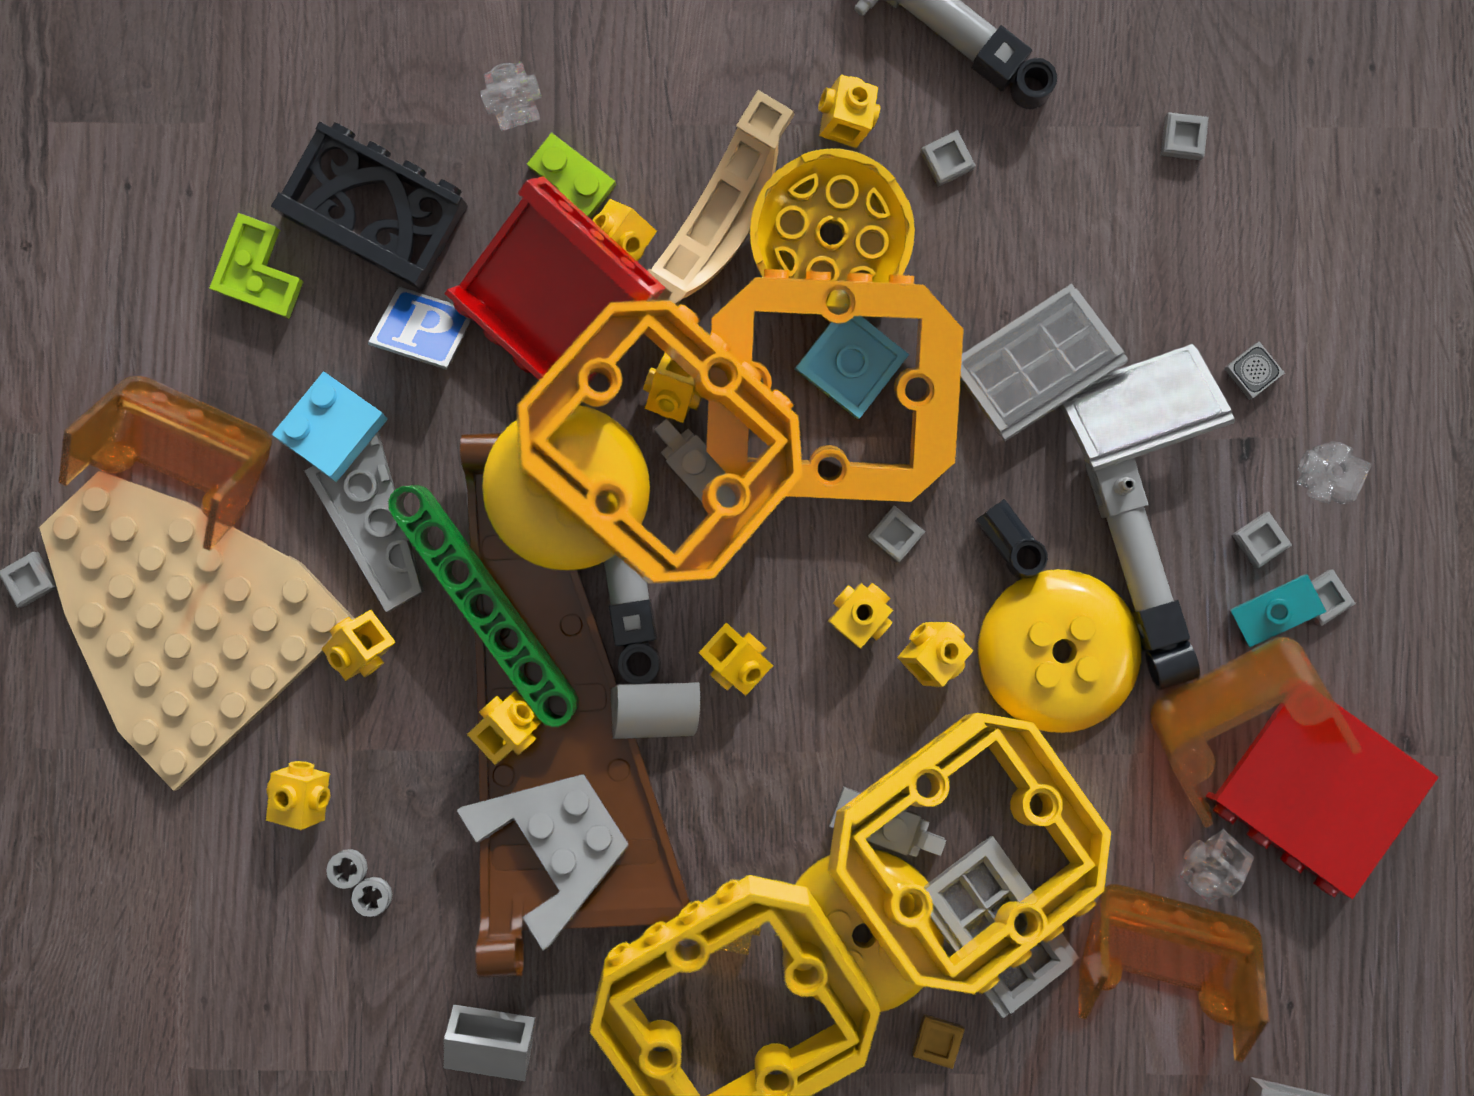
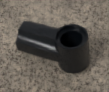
M1005 499L975 520L1006 561L1009 572L1021 579L1029 578L1040 573L1046 567L1048 552L1045 546L1035 540ZM1021 548H1027L1034 552L1037 562L1033 569L1027 570L1018 564L1017 553Z

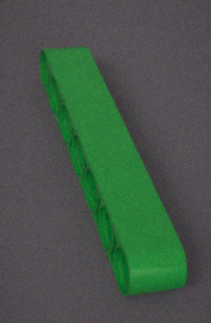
M420 485L401 486L395 489L388 500V509L391 516L539 720L550 727H559L565 724L577 712L579 698L557 665L433 494L426 487ZM410 492L415 494L420 501L419 510L415 515L409 514L404 508V499ZM433 526L438 527L444 534V543L440 549L434 548L428 541V532ZM456 560L463 561L469 569V576L465 582L456 580L452 574V566ZM480 594L488 595L492 599L493 611L490 615L481 614L476 607V600ZM503 628H510L516 632L518 644L515 649L507 648L502 644L500 633ZM526 662H535L541 667L543 673L541 681L533 682L526 677L524 673ZM557 695L565 700L567 704L566 714L557 715L550 710L548 706L550 696Z

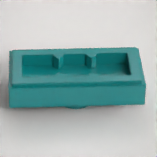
M1307 574L1230 609L1249 647L1327 612Z

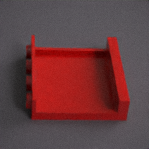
M544 176L527 180L518 192L522 197L519 204L458 286L447 289L444 293L454 302L455 309L461 315L473 319L484 329L483 333L488 340L502 346L513 356V361L520 369L527 373H532L539 381L610 303L656 301L666 289L665 286ZM597 372L587 376L588 385L598 374Z
M1289 678L1281 689V692L1286 694L1282 702L1217 793L1208 792L1205 797L1216 804L1212 811L1232 825L1238 820L1247 826L1249 830L1246 835L1265 849H1268L1271 844L1280 850L1283 854L1279 859L1300 874L1306 869L1317 878L1313 884L1333 898L1339 893L1353 899L1439 777L1304 679Z

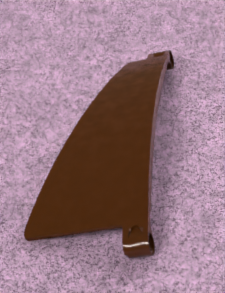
M502 433L461 435L460 455L468 494L470 547L579 698L577 712L565 724L559 727H550L542 722L531 732L536 739L519 755L512 750L494 765L479 748L480 802L584 774L630 846L563 929L654 925L658 922L667 923L679 916L682 909L691 902L637 739H613L611 689L618 684L579 571L553 570L535 565L515 554L499 538L489 521L484 506L483 473L488 455ZM480 594L476 600V607L481 614L490 615L493 611L492 599L485 594ZM503 628L501 630L500 640L502 644L507 648L515 649L518 644L516 632L510 628ZM475 631L478 723H480L484 718L480 715L479 711L496 696L504 701L515 690L519 694L520 692ZM526 662L524 666L526 677L533 682L541 681L543 676L541 667L535 662ZM557 695L549 697L548 706L550 710L557 715L566 714L567 704L565 700ZM515 820L480 842L481 916L480 932L476 945V970L478 978L522 976L524 967V931L530 930L523 917L559 893V889Z

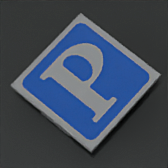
M398 287L373 332L368 345L447 370L461 346L462 339L472 319L461 315L452 303Z

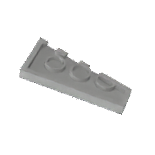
M379 432L375 434L337 482L314 466L305 470L304 472L385 612H391L423 593L424 589L410 540L391 516L388 509V500L395 488Z

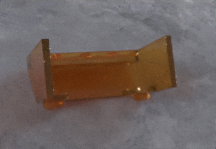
M130 376L120 381L64 431L58 483L65 486L68 485L88 465L107 473H118L129 469L136 461L206 492L201 504L203 514L208 517L202 548L211 551L243 515L269 459L272 438L265 430L155 380L143 376Z
M1274 638L1200 676V678L1158 698L1152 705L1150 712L1151 724L1176 777L1205 828L1213 824L1212 812L1197 784L1209 778L1215 766L1214 755L1206 741L1283 702L1291 716L1302 724H1318L1333 717L1353 753L1356 754L1362 751L1304 649L1292 638Z
M1110 884L1104 888V892L1100 894L1096 902L1080 963L1078 1017L1088 1018L1102 990H1112L1119 984L1122 978V970L1199 991V1003L1203 1012L1218 1023L1232 1026L1234 1060L1243 1063L1269 1022L1262 937L1259 930L1245 919L1131 887Z

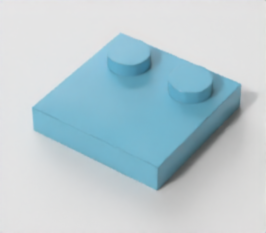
M854 316L844 323L830 322L794 369L852 416L860 419L909 354L862 316Z
M323 371L272 435L326 476L337 482L388 418L381 411Z

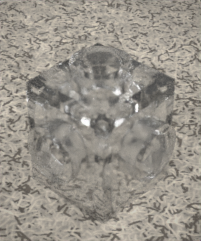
M522 61L515 64L502 63L495 66L490 72L483 73L487 89L480 91L487 114L495 113L501 131L540 119L535 100L542 98L535 74L526 75Z
M1330 441L1329 444L1325 443L1315 446L1312 450L1308 449L1298 465V471L1301 472L1297 484L1308 489L1307 495L1323 503L1330 504L1332 500L1339 504L1355 502L1372 464L1352 455L1354 450L1351 447L1340 442Z
M1223 829L1205 842L1197 840L1187 849L1183 856L1186 862L1179 877L1204 900L1212 904L1224 895L1227 898L1232 897L1241 889L1254 856Z

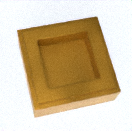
M924 1014L913 1048V1057L953 1069L964 1034V1027Z

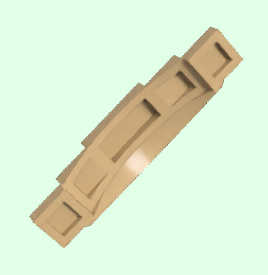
M760 90L756 92L737 123V130L723 158L690 215L652 269H648V272L666 287L656 301H672L678 306L681 299L695 293L720 273L750 234V222L755 202L769 178L771 180L772 175L775 173L779 140L795 115L793 110Z

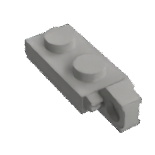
M666 419L654 429L667 445L661 454L666 458V463L702 502V493L706 485L718 476L727 473L706 452L707 446L697 435H694L689 429L680 434ZM719 486L716 492L717 501L721 506L731 508L735 503L734 492L727 486Z
M843 787L829 824L830 827L834 828L836 811L858 796L860 792ZM905 809L865 839L906 856L909 854L915 857L918 856L920 848L941 856L947 841L944 837L927 831L929 821Z

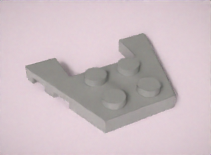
M584 774L463 806L457 810L477 843H480L515 820L559 889L557 895L523 917L542 950H546L552 945L558 934L578 912L580 906L592 891L597 888L630 846Z

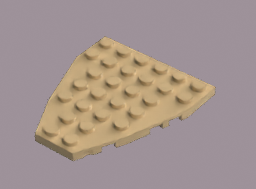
M98 471L39 527L64 614L117 731L173 791L179 790L323 653L321 648L333 637L329 631L336 624L347 617H350L352 621L355 619L302 562L275 550L261 540L243 533L229 523L189 502L129 482L106 472Z

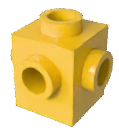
M840 75L832 87H826L821 95L818 111L823 112L819 136L857 148L878 120L880 114V105L876 104L878 87L865 83L857 77Z
M609 199L602 211L592 220L636 261H639L643 256L645 248L657 232L635 210L612 199Z
M664 353L657 369L651 367L643 387V391L649 392L645 409L658 413L665 418H671L683 423L689 409L697 410L702 400V396H700L695 388L694 378L666 353Z
M862 583L858 584L855 589L848 585L833 602L838 609L827 622L858 648H862L871 636L877 641L892 624V621L887 618L893 611L887 605L891 598L873 583L868 588ZM860 605L866 606L869 611L868 617L863 621L856 615V610Z
M369 610L353 621L350 617H347L336 624L329 631L333 637L321 649L326 654L330 665L347 681L358 673H361L365 678L384 664L381 657L396 642L372 610Z
M925 622L911 633L909 637L911 642L897 658L923 686L944 687L949 680L954 679L963 671L966 665L964 661L973 650L964 641V633L950 622Z
M727 623L721 627L699 652L714 668L710 675L723 688L728 691L734 686L745 696L773 667L761 655L766 650L762 643L750 632L742 637Z
M515 690L504 701L496 696L480 710L479 713L484 719L467 735L496 765L512 750L517 755L523 752L536 739L531 732L542 721L539 720L528 703Z
M303 761L290 762L288 767L271 772L267 785L268 804L266 821L299 830L325 821L326 807L330 800V790L328 788L330 773L315 770L312 763Z

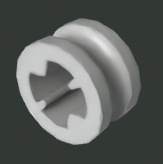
M343 850L332 856L326 868L327 877L338 888H352L366 876L368 869L367 861L356 850ZM346 858L352 860L350 866L355 864L357 867V872L350 875L349 879H344L342 877L344 872L339 874L337 866L344 863Z
M379 877L365 879L352 892L351 900L353 907L363 916L373 917L379 915L391 903L392 890L390 885ZM367 886H373L372 891L379 889L382 897L377 900L378 907H372V902L366 905L362 897L367 893Z

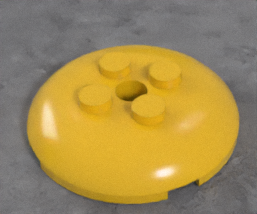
M845 149L811 151L802 154L782 168H779L760 191L750 222L751 249L762 277L764 278V269L789 270V279H806V271L831 272V281H847L848 273L873 274L872 282L889 283V275H903L912 254L915 228L909 200H907L902 188L895 180L896 178L884 166L872 158ZM834 223L841 228L843 238L839 243L828 245L822 240L820 229L825 224ZM842 290L832 291L826 300L828 310L834 314H841L846 311L849 306L848 295Z
M578 405L550 436L547 442L594 484L604 480H611L623 485L630 499L627 513L638 523L642 524L649 503L650 480L647 464L638 444L630 433L610 416L599 410ZM515 420L494 443L488 455L483 473L484 506L489 521L499 538L521 558L535 565L553 570L585 569L613 557L615 554L520 471L517 420ZM608 492L597 494L595 505L598 511L606 515L614 514L617 509L615 497Z
M1047 570L1032 577L1016 581L1001 593L989 612L986 613L979 633L978 663L983 681L995 702L1013 718L1033 722L1038 730L1057 733L1074 732L1092 727L1104 721L1125 702L1136 683L1140 670L1141 639L1134 616L1129 607L1107 584L1077 571ZM1063 639L1069 644L1072 651L1069 658L1060 663L1054 658L1052 649L1057 641Z
M873 849L896 883H910L921 887L928 884L925 877L910 863L888 852ZM830 855L810 866L799 877L795 885L808 888L875 990L879 1011L884 1012L898 1007L914 997L924 986L905 981L874 936L867 943L858 942L853 939V930L859 924H864V921L828 872ZM909 893L903 895L899 901L901 914L907 916L911 914L915 907L913 896ZM930 917L925 922V925L943 949L945 938ZM782 942V948H783V952H784L786 946H785L784 943ZM802 964L796 969L806 971L811 969L813 965ZM817 994L812 996L823 1003Z

